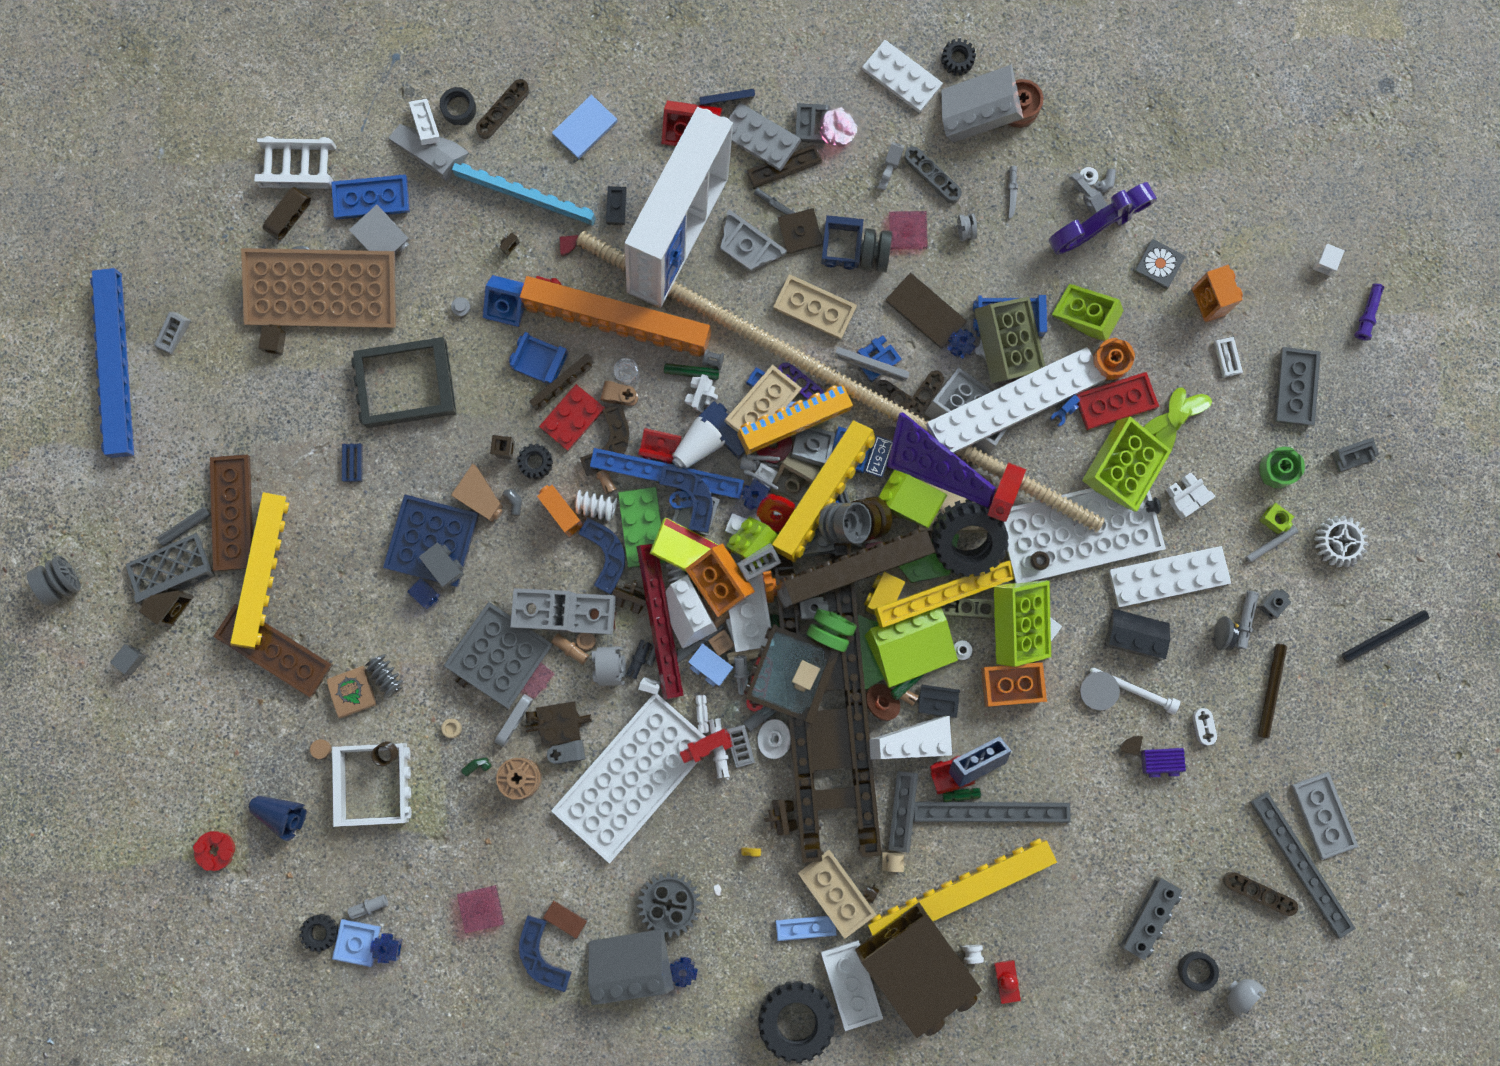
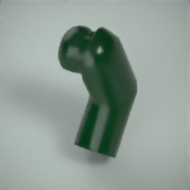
M485 757L474 759L463 767L461 771L465 776H469L480 767L483 771H487L492 767V764Z

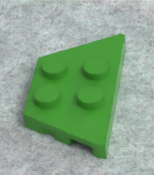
M955 534L952 540V544L957 547L959 534ZM935 552L898 567L911 583L949 576L950 570H946L943 564L939 562Z
M858 615L866 690L884 679L865 638V634L869 629L879 626V623Z

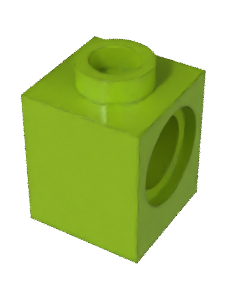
M1274 503L1267 508L1259 521L1276 534L1287 532L1293 525L1291 521L1295 516L1277 503ZM1276 515L1281 518V524L1275 521Z

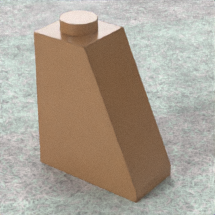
M472 463L451 496L493 522L494 519L497 520L501 516L503 506L479 468Z

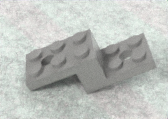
M514 588L510 627L613 635L616 596ZM530 604H535L536 611L533 614L528 613V606ZM593 609H597L599 616L593 620L590 617V613Z

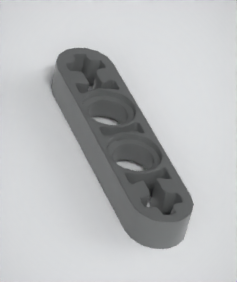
M909 147L905 152V162L947 202H958L962 194L961 188L919 148ZM910 153L912 155L916 153V159L914 157L910 159ZM927 164L931 167V171L924 173L921 170V166ZM942 177L945 183L939 186L935 183L934 179ZM950 191H956V197L954 195L950 197Z

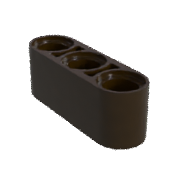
M292 187L265 220L263 230L277 240H282L311 203V197L297 187Z

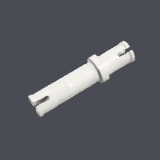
M721 718L715 719L716 727L713 719L708 720L711 734L722 729ZM722 745L713 750V761L716 763L717 779L723 778L722 770L725 778L730 777L726 760L728 755H726Z

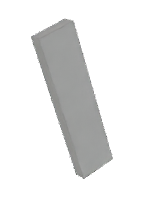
M837 347L835 352L836 359L904 383L907 381L910 373Z

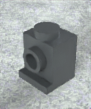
M1274 589L1257 607L1271 620L1277 619L1291 603L1288 599L1290 596L1283 589ZM1276 599L1281 603L1279 606L1275 603Z

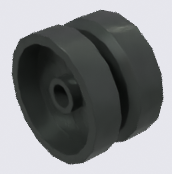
M865 228L864 240H862L860 251V269L870 271L873 259H876V271L886 273L892 231L882 230L878 242L876 241V230Z

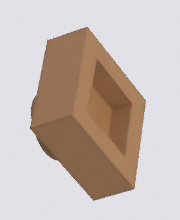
M722 630L708 640L719 657L735 646L725 630Z

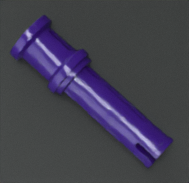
M1372 284L1365 311L1359 318L1360 324L1358 330L1354 333L1355 338L1364 341L1372 339L1371 332L1377 322L1375 315L1384 290L1383 285Z

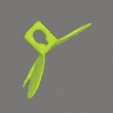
M1179 387L1170 398L1169 413L1152 419L1144 428L1152 435L1156 434L1155 437L1172 450L1177 430L1180 429L1190 416L1207 410L1212 404V399L1205 394L1186 398V390Z

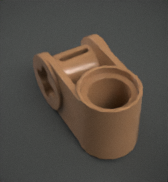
M605 381L600 400L612 404L621 403V405L634 406L638 402V394L631 386ZM631 393L633 397H629L627 400L625 395Z

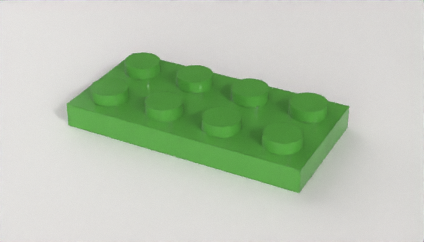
M656 487L618 492L628 568L640 567L636 546L653 544L660 529L661 518ZM660 559V564L667 563L666 561Z

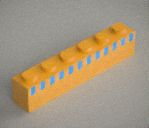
M835 385L828 388L821 395L820 393L813 394L809 397V400L804 402L799 400L788 409L785 407L780 408L771 416H768V414L761 416L755 423L747 422L741 425L737 435L748 455L849 412L853 404L844 386L837 387Z

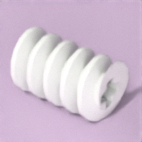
M579 490L575 501L576 513L580 514L583 510L584 516L591 512L592 518H595L598 514L599 519L602 520L606 516V521H610L616 509L617 498L611 503V497L604 501L603 495L596 499V493H593L591 498H589L588 491L585 492L584 496H581V490Z

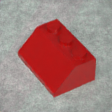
M667 100L663 114L661 144L677 146L697 107L708 109L720 117L722 108Z

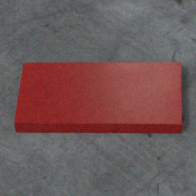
M1147 372L1076 395L1080 399L1077 405L1079 406L1078 408L1086 431L1159 408Z

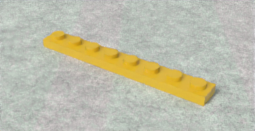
M1011 561L999 563L996 568L991 567L990 572L986 574L982 572L977 577L969 574V577H960L877 607L874 611L879 627H886L995 587L1003 582L1014 580Z

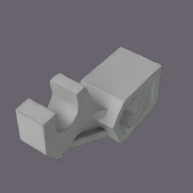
M895 142L891 143L885 160L887 167L878 188L886 190L893 168L897 169L905 147L904 145Z
M1075 172L1068 176L1070 180L1075 182L1074 188L1085 194L1083 200L1092 215L1107 206L1101 192L1094 188L1092 189L1081 174Z

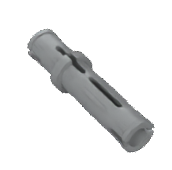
M1246 591L1239 626V636L1234 646L1236 648L1247 650L1250 633L1253 631L1252 622L1259 596L1258 592Z

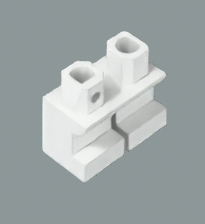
M1192 473L1181 479L1186 486V489L1183 491L1177 483L1166 489L1171 497L1168 501L1181 520L1215 497L1204 486L1202 479L1197 480Z

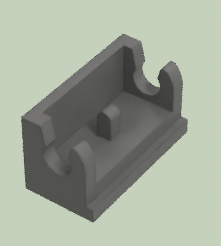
M1374 437L1332 452L1331 454L1338 471L1341 472L1375 460L1376 456H1379V452L1374 442Z

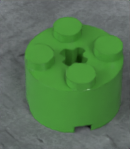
M1279 447L1266 454L1261 459L1259 465L1260 476L1264 484L1274 488H1285L1298 481L1305 470L1303 457L1291 447Z

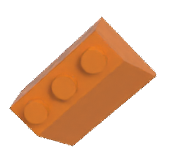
M723 543L711 548L685 569L717 617L729 611L755 592L749 581H746L740 568Z

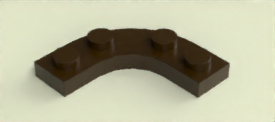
M621 403L603 409L609 426L610 437L602 450L625 454L629 444L630 431ZM593 453L580 457L586 476L601 471V469L590 467Z

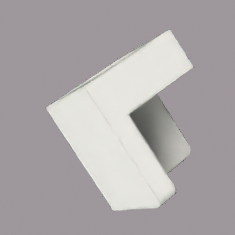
M1327 244L1324 247L1321 258L1315 262L1313 270L1331 276L1337 271L1344 250Z

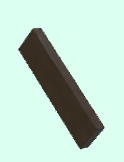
M816 144L794 152L781 171L764 163L748 169L747 175L754 189L821 164L822 159Z

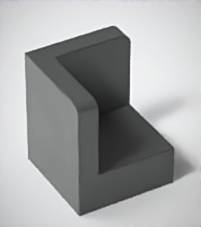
M124 644L110 663L123 674L132 675L145 660L146 656L133 645Z

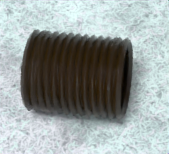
M388 741L382 742L371 752L374 764L382 767L390 764L398 755L395 744ZM380 747H385L390 751L391 758L389 761L380 758L378 754Z

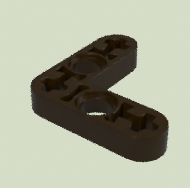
M938 370L931 371L913 397L887 380L878 381L874 387V392H877L879 396L883 395L884 399L887 398L889 394L885 391L880 393V388L878 387L886 385L888 392L891 393V390H894L888 401L892 400L893 404H896L893 397L901 395L904 398V402L898 404V406H903L904 410H909L908 412H911L909 407L914 408L917 402L921 403L917 409L919 413H914L915 416L919 415L920 417L942 386L944 375ZM931 376H938L940 383L936 382L932 388L929 387L933 380ZM927 390L930 393V398L927 400L922 399L920 392Z

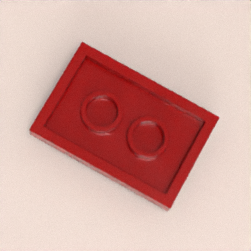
M575 384L539 427L569 452L603 413L605 407Z

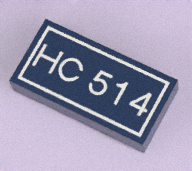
M876 436L864 472L883 477L890 456L892 440Z

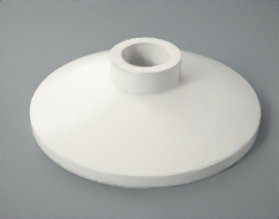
M769 720L763 724L759 731V749L764 756L770 759L783 757L791 745L790 730L783 721Z

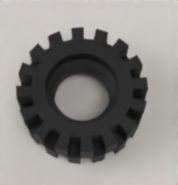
M958 38L957 42L953 39L943 49L941 63L944 64V70L948 69L947 72L949 74L952 71L954 76H956V73H959V76H961L963 72L965 74L968 73L974 65L976 57L975 48H971V42L966 44V39H964V42H961V38ZM954 52H962L965 55V60L961 63L955 62L951 55Z
M537 443L535 445L529 444L528 447L524 446L523 450H520V455L517 456V465L520 471L528 478L542 479L544 475L549 474V470H552V456L543 445L540 446ZM530 456H541V466L535 469L529 467L528 459Z
M317 914L309 917L302 923L303 926L300 927L299 931H301V934H299V938L302 937L301 943L306 945V949L309 948L312 952H320L334 945L333 943L337 940L338 925H335L334 922L336 921L334 919H330L331 916ZM316 925H321L326 930V936L323 940H316L312 936V930Z

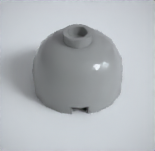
M1243 979L1239 983L1235 980L1228 987L1230 993L1227 997V1004L1230 1010L1241 1020L1243 1017L1241 1012L1246 1014L1262 996L1259 992L1265 993L1267 989L1252 979Z

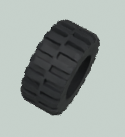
M968 499L964 503H961L960 500L954 502L955 506L951 507L948 505L944 508L945 513L940 512L937 516L938 521H935L933 524L932 541L937 559L946 570L951 569V572L955 575L962 573L963 577H969V574L977 577L980 576L979 573L985 572L986 574L990 572L991 567L996 568L999 565V559L1003 560L1006 556L1005 551L1008 550L1009 543L1007 540L1009 536L1004 521L988 516L990 507H985ZM979 526L987 530L986 540L975 549L961 550L952 544L955 534L964 527Z
M789 981L785 982L782 986L778 985L772 992L766 995V999L760 1006L758 1016L760 1037L768 1051L773 1052L774 1056L778 1059L783 1058L784 1062L796 1061V1064L804 1060H808V1062L814 1060L813 1057L816 1055L820 1056L824 1053L825 1047L828 1048L835 1031V1018L828 998L825 997L820 989H816L810 983L805 984L803 981L791 983ZM802 1003L812 1010L815 1016V1027L807 1038L790 1040L781 1034L777 1020L780 1011L786 1005Z

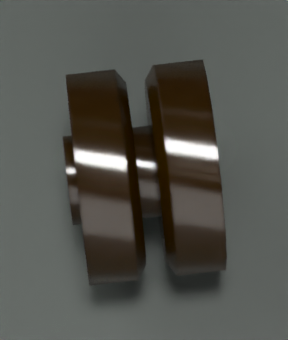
M872 496L852 501L865 505L871 516V530L867 539L863 542L883 537L890 531L892 514L884 500Z

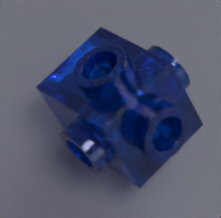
M960 328L957 333L953 332L948 339L950 344L947 349L952 355L963 359L966 354L970 355L976 347L973 344L976 338L973 337V333L969 330H962Z
M754 479L750 486L746 485L741 492V495H743V505L751 511L757 510L760 502L769 495L770 488Z
M381 933V936L376 937L371 942L370 953H373L372 958L378 959L377 962L379 963L399 960L403 939L394 938V934Z
M676 958L675 964H670L672 980L675 982V986L687 987V985H691L692 980L696 981L698 968H694L695 962L691 958ZM685 970L687 975L680 976L679 971Z

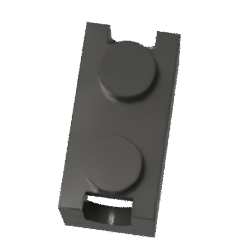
M437 542L419 558L440 585L447 589L464 575L461 571L463 566L457 559L453 561L449 556L451 551L445 544L442 546Z

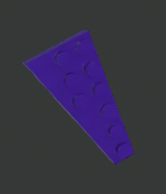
M899 413L887 467L985 507H990L996 487L905 413Z

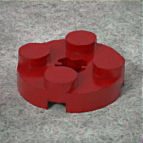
M769 494L760 502L757 509V518L759 516L762 523L768 525L773 531L778 532L783 529L796 506L792 501L782 496ZM773 511H777L781 515L775 516Z
M221 831L207 832L200 836L193 846L195 860L206 871L221 870L232 862L235 843L228 834ZM213 845L214 848H219V850L217 851V856H214V854L211 855L210 853L211 847Z

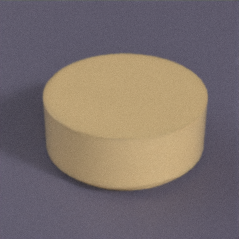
M447 719L443 722L441 731L447 738H456L460 735L462 726L456 719Z

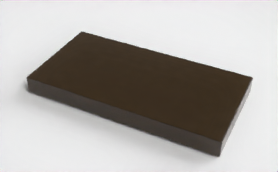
M911 272L885 300L940 349H943L967 322L965 318Z

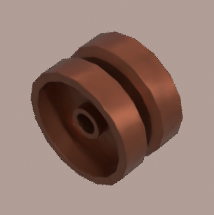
M1019 79L1015 81L1023 119L1008 125L1023 128L1036 120L1043 106L1044 97L1042 90L1036 83L1031 80Z

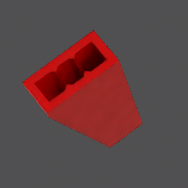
M1008 462L988 516L1007 522L1027 469Z

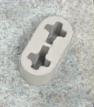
M1197 709L1193 713L1197 739L1203 745H1212L1217 740L1213 715L1208 709ZM1201 712L1203 715H1207V718L1204 719L1205 726L1203 721L1198 719ZM1205 728L1207 734H1211V738L1208 739L1209 742L1207 739H1203V735L1206 734Z

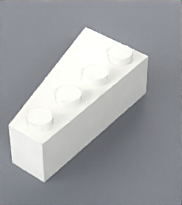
M950 716L936 717L870 739L871 759L952 755Z

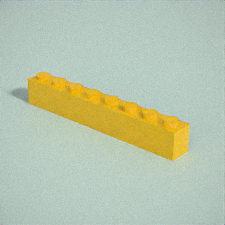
M854 420L852 421L773 542L772 546L776 553L793 562H796L798 557L800 558L803 555L805 546L815 536V531L819 526L821 511L829 503L836 502L835 500L838 495L844 492L847 481L853 478L858 464L864 461L867 450L873 447L875 443L873 429Z
M262 493L231 638V646L255 650L256 645H260L262 634L258 632L260 626H264L266 615L262 614L263 608L268 607L270 596L266 595L267 589L272 588L274 577L270 576L271 570H276L278 558H274L275 551H280L282 541L278 539L279 532H284L285 521H282L283 513L287 514L289 508L286 496Z

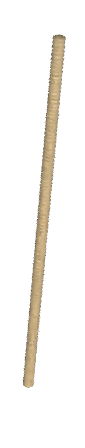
M586 231L581 232L576 242L578 247L582 246V249H587V252H592L593 255L597 254L598 258L602 257V260H607V263H612L618 269L622 268L623 272L626 271L625 253L622 254V251H617V248H612L606 242L602 243L601 239L597 240V237H592ZM677 281L674 282L668 294L669 297L672 296V299L683 302V305L687 304L688 308L692 307L694 311L698 310L699 314L703 313V316H708V319L712 318L714 322L718 321L719 325L723 324V327H728V330H734L733 332L739 333V336L743 335L744 339L748 338L750 342L754 341L755 345L759 344V347H764V350L768 349L770 353L774 352L775 356L779 355L780 359L784 358L786 362L790 361L791 365L799 366L800 370L804 369L806 373L810 372L811 376L815 375V378H821V381H826L827 385L829 383L831 387L843 385L848 396L851 395L853 399L857 398V401H862V404L866 403L867 407L871 406L873 410L877 409L878 413L882 412L883 416L887 415L889 419L893 418L894 422L898 420L899 413H905L931 435L926 426L927 422L924 421L923 417L915 416L914 412L910 413L908 409L904 410L903 406L899 407L897 403L893 404L892 400L888 401V398L884 399L883 395L879 396L877 392L873 393L872 389H867V386L863 387L861 383L857 384L856 380L852 381V378H846L845 374L841 375V372L837 373L836 369L832 370L830 366L826 367V364H821L820 360L816 361L814 357L810 358L809 354L801 353L800 349L796 350L794 346L790 347L789 343L785 344V341H779L778 337L770 336L769 332L765 333L763 329L759 330V327H754L753 323L749 324V321H743L744 319L738 318V315L734 316L733 312L729 313L727 309L723 310L722 306L718 307V304H713V301H708L707 298L703 299L702 295L698 296V293H693V290H688L687 287L683 288V285H678ZM972 445L956 452V456L960 455L961 459L965 458L968 463L970 461L972 465H978L977 468L981 467L983 471L987 470L988 474L992 473L994 477L998 476L999 480L1002 479L1007 464L1004 465L1002 461L998 462L997 458L993 459V456H987L988 453H982L981 449L978 451L977 447L973 448L971 447ZM1024 476L1019 491L1022 492L1023 490L1026 495L1030 494L1031 498L1034 496L1035 500L1039 499L1041 503L1045 502L1046 506L1050 505L1051 509L1055 508L1057 512L1061 511L1062 515L1066 514L1068 518L1072 517L1073 521L1077 520L1078 524L1082 523L1084 527L1088 526V529H1093L1095 533L1100 530L1105 521L1104 517L1100 518L1098 514L1094 515L1093 511L1089 512L1087 508L1083 509V506H1078L1077 502L1073 503L1071 499L1067 500L1066 496L1063 498L1062 494H1056L1055 490L1051 491V488H1045L1046 485L1042 486L1040 482L1036 483L1035 479L1031 480L1029 476Z

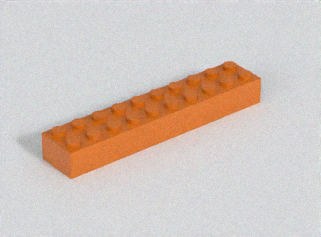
M529 276L525 278L520 295L524 307L529 312L545 313L544 315L551 318L556 316L562 317L566 322H580L582 326L588 328L592 326L599 327L600 331L607 333L614 331L621 337L632 336L640 342L651 341L658 347L666 345L674 351H688L690 355L696 357L704 356L711 337V329L708 324Z

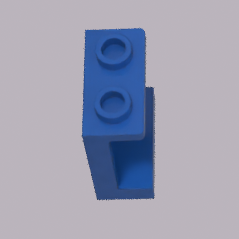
M524 332V335L520 336L517 341L518 348L515 353L511 354L509 363L512 370L549 385L558 378L569 353L564 347L559 346L558 348Z

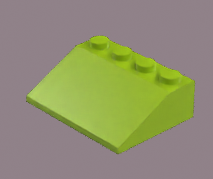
M1130 416L1117 420L1082 481L1097 493L1137 512L1172 450Z
M1050 581L995 586L996 664L1016 667L1050 658Z
M941 606L886 627H873L865 634V638L888 688L958 661L948 622Z

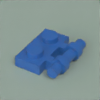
M883 335L878 339H873L871 344L864 349L861 348L857 351V354L870 358L868 354L876 349L879 353L873 356L872 359L891 366H895L902 360L891 344L886 348L882 346L887 341ZM860 367L870 382L881 376V374Z

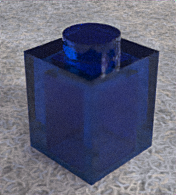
M422 578L407 591L426 609L429 607L433 608L439 602L438 598L441 596Z

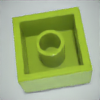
M749 516L741 524V528L729 539L726 547L743 561L770 543L773 544L778 534L768 525ZM763 557L759 558L762 564L764 562ZM756 561L752 562L755 568L759 567Z

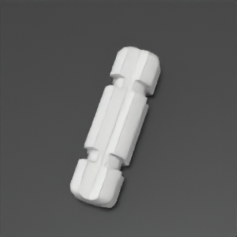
M705 695L696 696V704H698V707H696L697 721L699 722L698 730L701 733L709 732Z

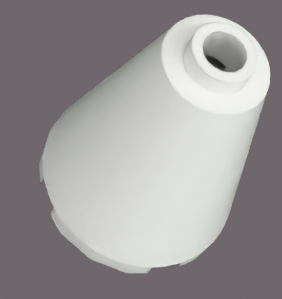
M697 417L672 455L674 458L673 463L680 469H687L725 444L724 440L722 442L720 440L722 437L720 432L709 421L705 423L701 421L702 417Z

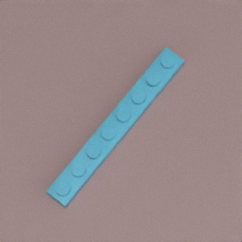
M454 163L452 168L456 177L592 226L596 220L591 209L586 207L581 209L570 201H559L557 197L550 194L545 196L536 189L530 188L529 190L523 188V185L517 182L509 183L503 177L490 176L489 173L480 169L478 171L473 170L464 163H461V165Z

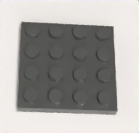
M488 601L448 658L444 667L505 708L510 709L553 644L531 629L511 628V616Z

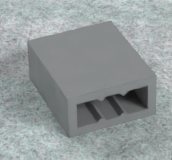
M377 204L349 229L368 251H394L396 254L399 250L403 252L409 246L408 242L410 239Z

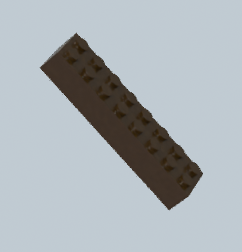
M917 529L904 536L901 535L890 541L878 543L868 548V550L864 548L850 556L849 554L834 560L833 564L831 561L815 567L816 570L813 567L798 573V577L795 574L784 577V579L779 580L780 584L775 586L784 609L919 560L934 553L935 550L928 531L920 532Z

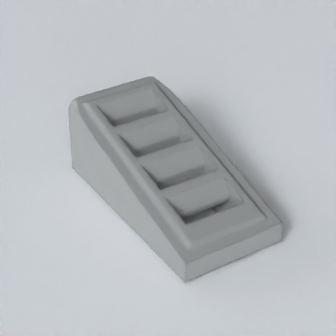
M169 312L154 346L173 354L191 320L179 313ZM178 320L180 321V324H177L174 321ZM174 327L177 329V331L175 332L170 328ZM167 333L173 335L174 338L172 339V338L166 336ZM163 340L170 342V346L163 343Z
M770 543L739 562L738 566L746 581L779 565L781 561ZM769 553L772 559L768 560L766 554ZM763 557L765 561L763 565L759 560V558ZM753 561H756L759 567L755 569ZM747 564H749L752 570L751 573H749L745 567Z
M745 725L727 729L732 742L745 739V743L734 746V743H732L731 751L736 768L755 763ZM743 732V736L736 738L731 736L732 734ZM747 747L748 751L736 754L737 749ZM749 754L750 758L738 761L737 757Z

